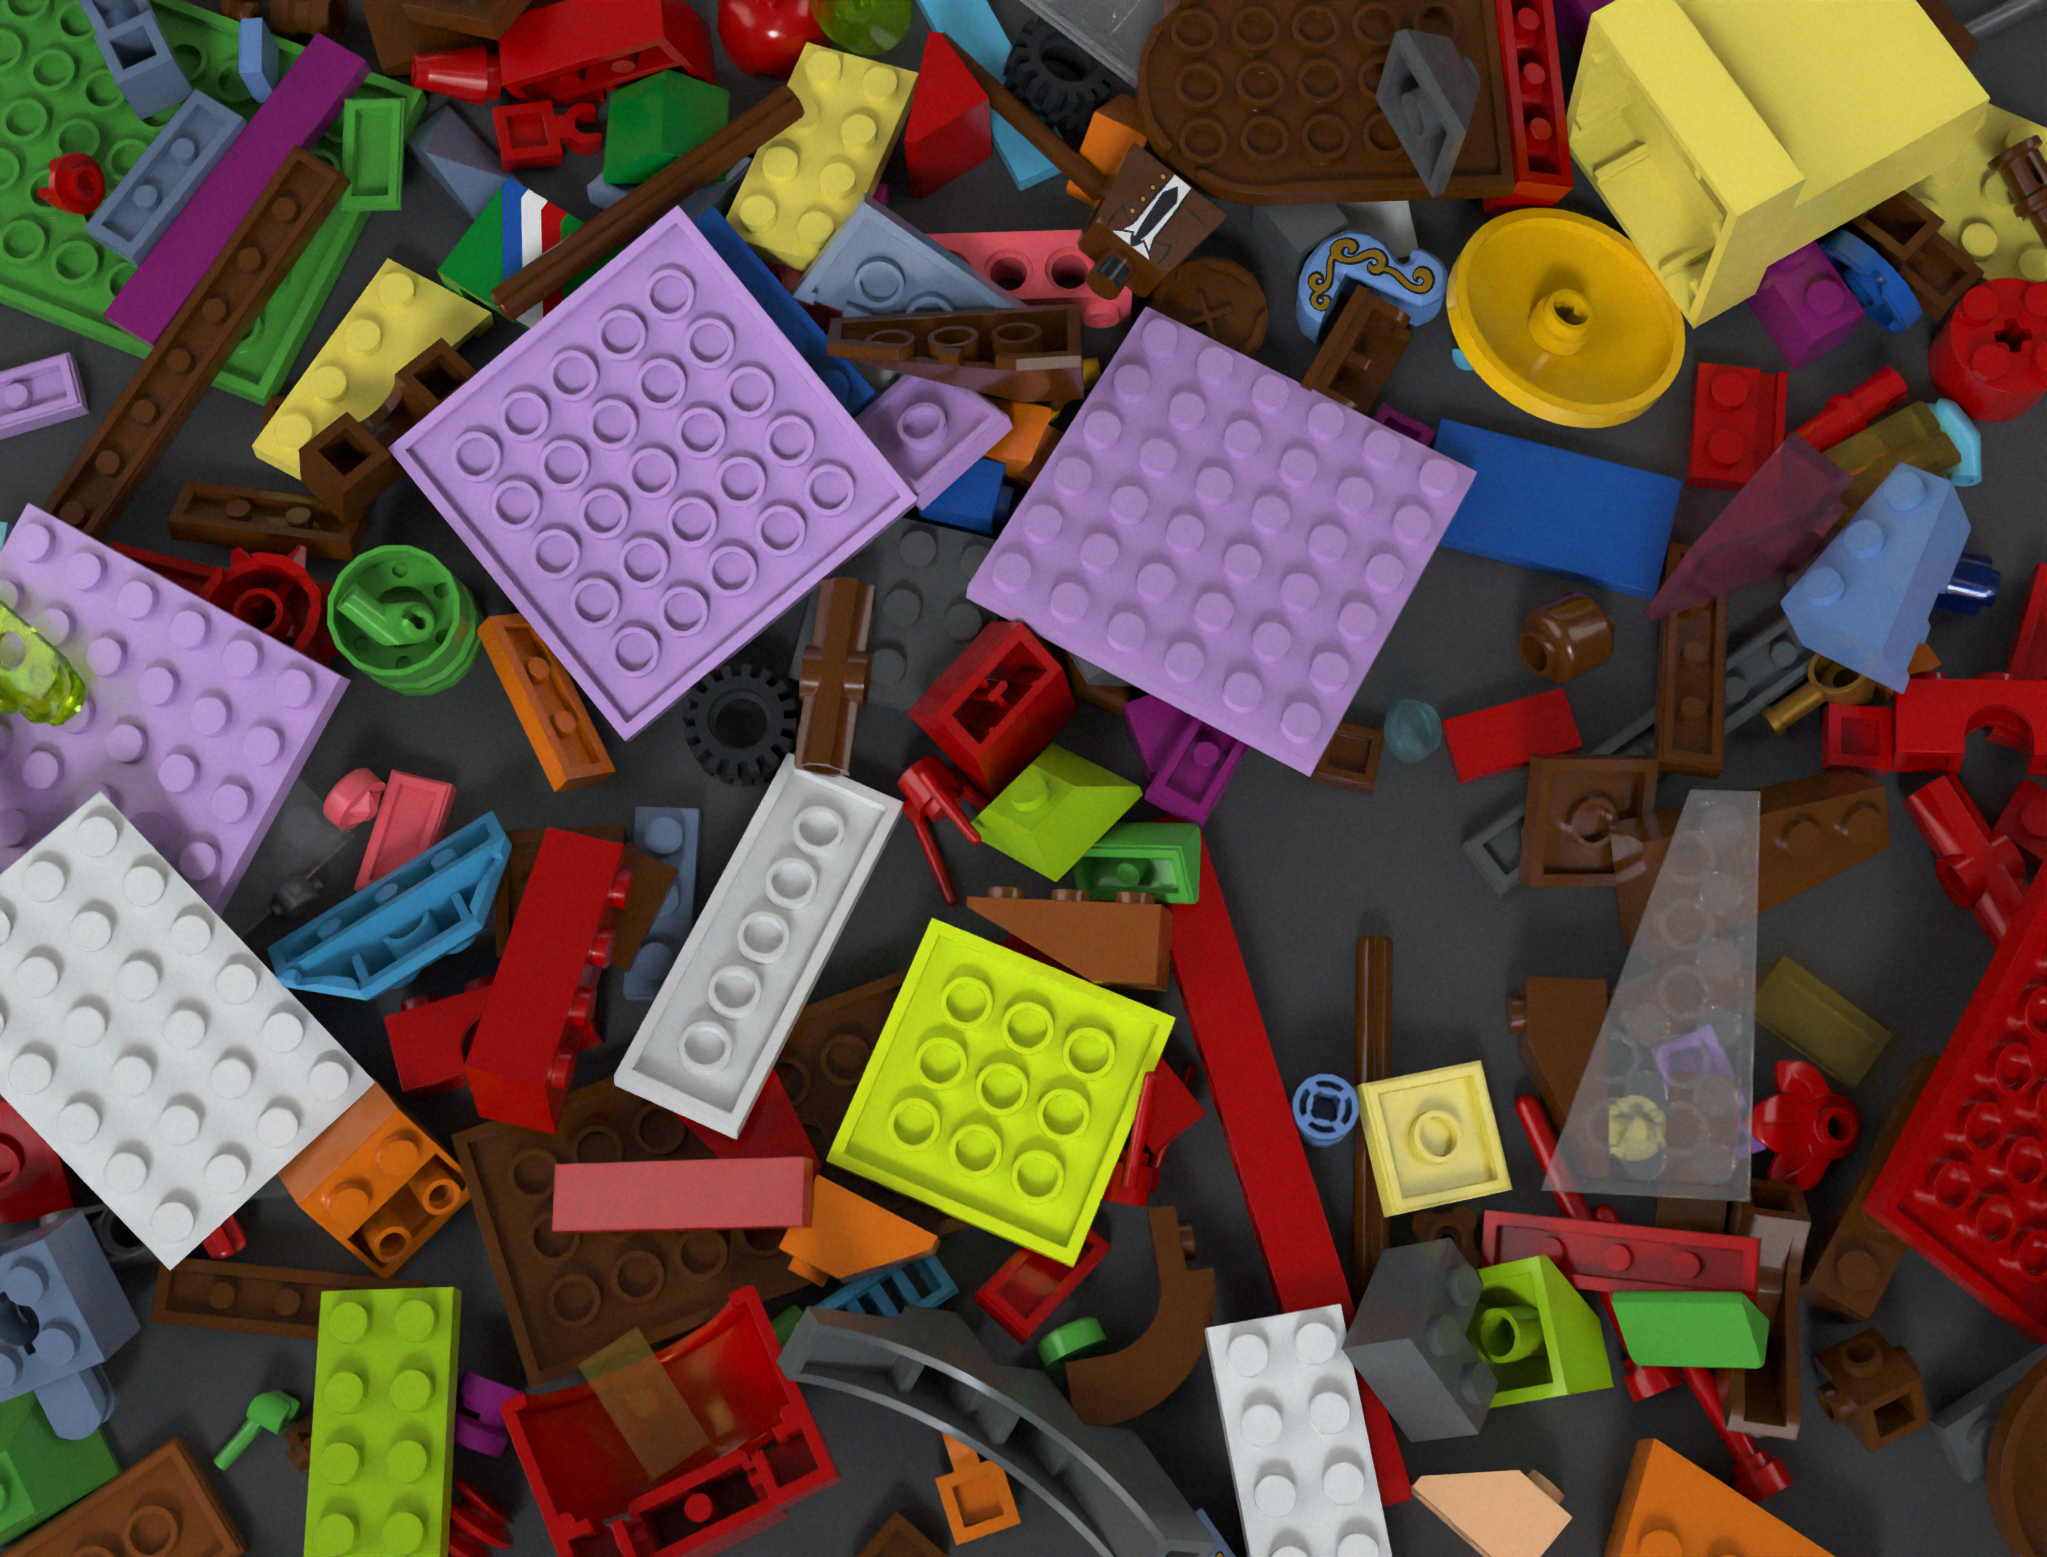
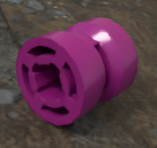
M465 1370L457 1388L461 1398L455 1414L454 1442L502 1459L510 1439L500 1412V1406L503 1402L526 1392L478 1373Z

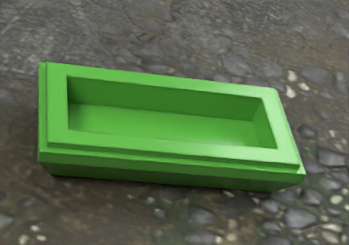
M405 98L345 99L341 173L350 180L351 184L340 198L339 209L341 212L402 210L406 117Z

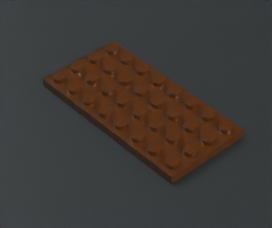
M909 969L804 1006L774 1068L824 1168L820 1176L941 1239L974 1226L826 1162L829 1151ZM614 1076L568 1092L556 1135L495 1120L451 1135L531 1389L536 1390L697 1330L714 1318L727 1305L729 1301L728 1294L747 1285L755 1287L763 1305L816 1285L787 1269L793 1257L785 1254L779 1246L788 1229L572 1234L552 1232L555 1164L719 1159L671 1110L615 1086Z

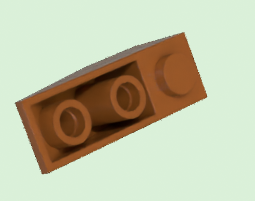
M996 886L988 888L987 897L967 896V907L1102 988L1168 992L1173 913L1162 904H1155V895L1117 892L1115 902L1090 901L1091 893L1087 891L1054 889L1051 892V900L1027 899V890Z

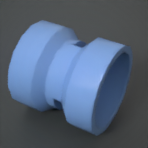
M1317 1074L1307 1078L1297 1088L1289 1104L1301 1142L1314 1148H1327L1339 1143L1354 1126L1359 1114V1100L1354 1089L1343 1078L1333 1074Z

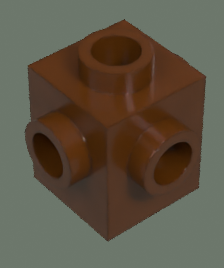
M1874 1326L1847 1340L1840 1341L1831 1348L1814 1356L1821 1385L1815 1388L1819 1405L1834 1425L1837 1426L1844 1423L1870 1454L1930 1424L1921 1384V1374L1915 1361L1904 1347L1899 1345L1893 1348Z

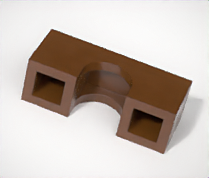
M441 337L395 373V384L392 392L385 402L369 417L358 422L346 412L299 449L301 482L345 524L407 474L406 470L388 448L478 372Z

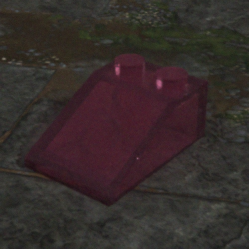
M1792 432L1688 550L1643 614L1652 621H1655L1675 612L1690 609L1699 603L1708 600L1710 602L1714 601L1718 596L1724 594L1732 595L1770 582L1787 562H1790L1797 568L1798 563L1809 557L1823 540L1822 538L1847 510L1848 507L1839 501V498L1855 478Z

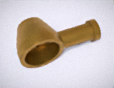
M1816 653L1808 666L1809 682L1771 708L1769 706L1765 707L1760 711V714L1775 735L1779 737L1787 732L1786 728L1825 701L1838 705L1866 706L1873 698L1875 681Z

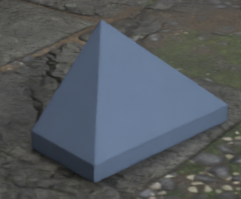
M447 104L417 127L404 141L405 148L474 221L508 177L523 185L511 171H502L500 159Z

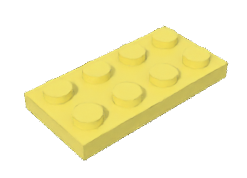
M806 42L787 84L802 103L804 115L757 149L725 219L760 259L805 272L862 195L867 193L873 197L912 108L919 73Z

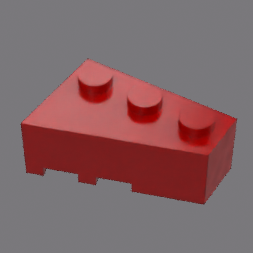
M565 0L545 7H531L525 9L514 21L512 28L498 40L502 86L521 103L551 100L553 109L572 107L580 103H606L605 92L617 91L665 69L716 86L711 28L685 0Z

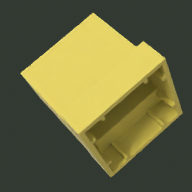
M1615 0L1591 14L1566 122L1570 155L1694 329L1755 295L1768 266L1956 161L1988 104L1990 97L1916 0Z

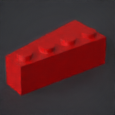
M547 827L464 1065L479 1117L557 1134L583 1035L592 1020L595 1010L596 989L601 970L609 966L616 942V930L613 927L618 909H627L634 889L635 872L627 869L624 844Z

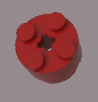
M1998 278L1981 283L1965 293L1939 328L1929 347V375L1936 391L1943 398L1947 399L1950 397L1953 401L1957 402L1958 405L1965 409L1964 412L1967 416L1987 422L2012 420L2022 416L2046 395V282L2033 283L2018 278Z

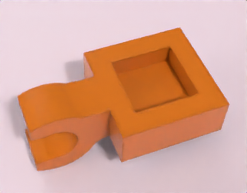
M941 1432L954 1471L935 1477V1481L956 1546L1020 1524L1021 1519L1005 1470L989 1459L980 1462L977 1451Z

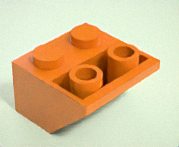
M374 1078L375 1083L285 1165L277 1175L303 1211L379 1277L389 1278L470 1199V1195L459 1161L415 1115Z

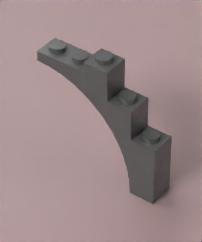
M906 1305L899 1318L895 1319L807 1306L776 1361L787 1380L820 1385L880 1403L909 1415L977 1451L1041 1497L1062 1515L1102 1557H1209L1217 1545L1213 1536L1134 1430L1083 1424L1046 1371L994 1364L958 1312Z

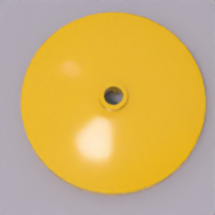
M1553 208L1519 209L1495 217L1473 234L1457 257L1448 278L1446 290L1448 319L1457 344L1475 372L1494 391L1518 408L1541 419L1578 428H1603L1628 422L1640 416L1655 404L1673 382L1681 367L1685 351V327L1681 310L1632 241L1616 230L1590 217Z

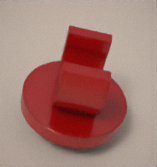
M66 153L50 161L48 166L51 169L49 188H39L37 195L56 209L63 210L69 214L85 215L96 210L101 204L105 193V179L98 163L84 153Z

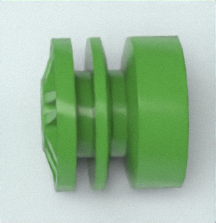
M382 545L358 555L338 574L329 594L327 625L336 648L355 667L369 675L383 687L403 695H434L455 686L474 668L483 648V643L476 629L485 619L476 596L436 557L410 545ZM358 584L380 603L413 601L427 605L435 615L436 629L425 641L414 644L385 646L377 642L351 621L336 606L347 590L353 585Z

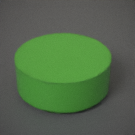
M1088 1316L1070 1322L1045 1335L1038 1341L1036 1348L1045 1368L1054 1369L1065 1365V1362L1075 1361L1104 1345L1107 1339L1098 1319Z

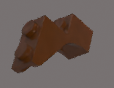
M1733 1176L1727 1200L1724 1234L1762 1238L1757 1308L1769 1320L1765 1363L1761 1368H1714L1726 1430L1742 1432L1757 1438L1771 1436L1796 1440L1801 1423L1798 1301L1801 1267L1811 1220L1803 1191L1799 1184Z

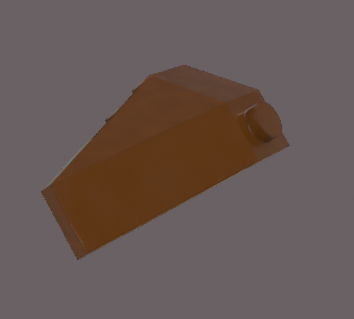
M1079 304L830 318L826 343L829 356L1009 400L1036 402L1046 407L1065 405L1073 399H1084Z

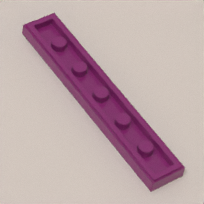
M317 32L103 313L112 325L150 348H154L294 145L297 144L310 153L344 108L345 99H351L369 75L371 69L367 61Z

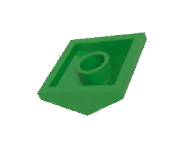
M665 69L610 93L603 169L604 183H644L727 125L730 119V91ZM727 171L711 182L726 181Z

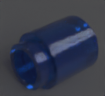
M1962 550L1945 594L1938 593L1933 608L1976 617L1982 606L1990 608L1997 597L2001 580L2000 571L1992 569V557Z

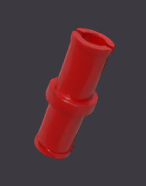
M1884 365L1877 373L1847 394L1836 393L1827 399L1824 410L1794 431L1785 434L1784 440L1786 442L1784 444L1786 449L1799 465L1808 468L1815 460L1845 439L1856 440L1867 431V424L1896 403L1905 400L1908 397V393L1905 392L1908 390L1907 385L1897 371L1890 366Z

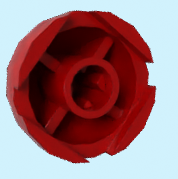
M718 0L717 30L720 42L728 60L748 76L757 78L756 73L764 76L774 75L775 81H789L806 42L831 48L830 40L835 29V17L830 0Z

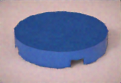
M1834 230L1819 246L1850 291L1859 299V304L1866 312L1865 316L1890 333L1902 334L1921 319L1923 314L1921 306L1908 284L1883 257L1857 236L1845 230Z

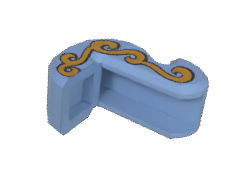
M1340 232L1322 240L1305 261L1299 277L1295 298V316L1301 333L1316 344L1340 295L1343 294L1351 298L1358 284L1369 289V293L1405 311L1411 317L1409 324L1419 326L1427 323L1440 312L1447 290L1448 271L1437 256L1422 248L1413 249L1409 254L1408 262L1401 264L1386 242L1368 232Z

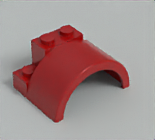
M747 1285L728 1294L729 1301L727 1305L714 1318L681 1340L647 1358L580 1385L542 1394L521 1393L501 1404L500 1412L558 1557H711L791 1518L788 1507L843 1481L817 1418L809 1411L797 1382L787 1380L776 1362L782 1352V1348L754 1286ZM777 1444L775 1449L769 1454L765 1452V1450ZM631 1517V1520H622L623 1518Z

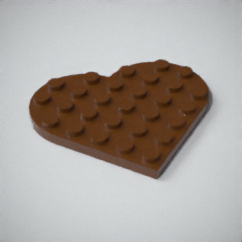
M1181 0L1180 4L1160 23L1156 22L1144 44L1139 63L1136 100L1140 121L1148 141L1161 160L1177 176L1198 190L1216 198L1239 204L1271 206L1511 197L1515 188L1495 0ZM1405 28L1451 38L1461 57H1468L1472 61L1479 76L1480 90L1467 134L1445 192L1435 198H1432L1375 99L1394 33Z

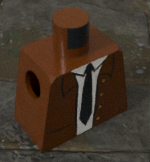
M1134 142L1106 177L1077 241L1080 251L1096 262L1086 276L1087 285L1096 295L1107 300L1116 299L1125 286L1136 295L1147 297L1201 246L1224 221L1227 215Z

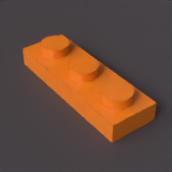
M521 613L489 616L476 631L554 792L603 784L616 770L564 665Z

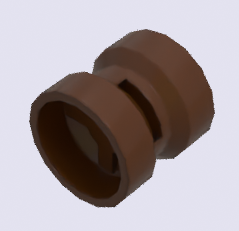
M270 0V21L276 35L297 38L302 33H310L314 37L318 32L336 43L341 40L346 26L347 0Z

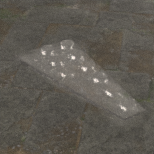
M1689 790L1540 1188L1542 1191L1750 1202L1760 791Z

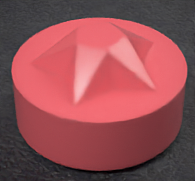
M368 768L355 769L345 775L330 791L323 805V814L341 831L351 830L362 822L370 821L378 812L379 803L386 790V784Z

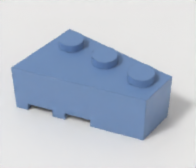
M1902 461L1897 464L1780 602L1802 646L1904 694L1910 679L1907 672L1917 644L1925 643L1931 628L1928 621L1938 593L1945 594L1971 531L1970 523L1953 482Z

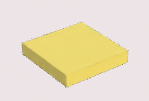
M1481 1060L1364 1083L1353 1087L1359 1100L1360 1118L1384 1218L1513 1190Z

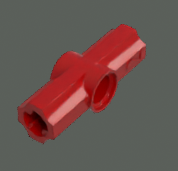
M1952 772L1925 785L1905 798L1901 803L1937 858L1935 871L1943 890L1958 907L1963 910L1970 909L1994 949L1997 950L2029 889L2024 881L2026 877L2025 863L2018 848L2007 835L1997 829H1990L1974 801L1970 798L1956 774Z

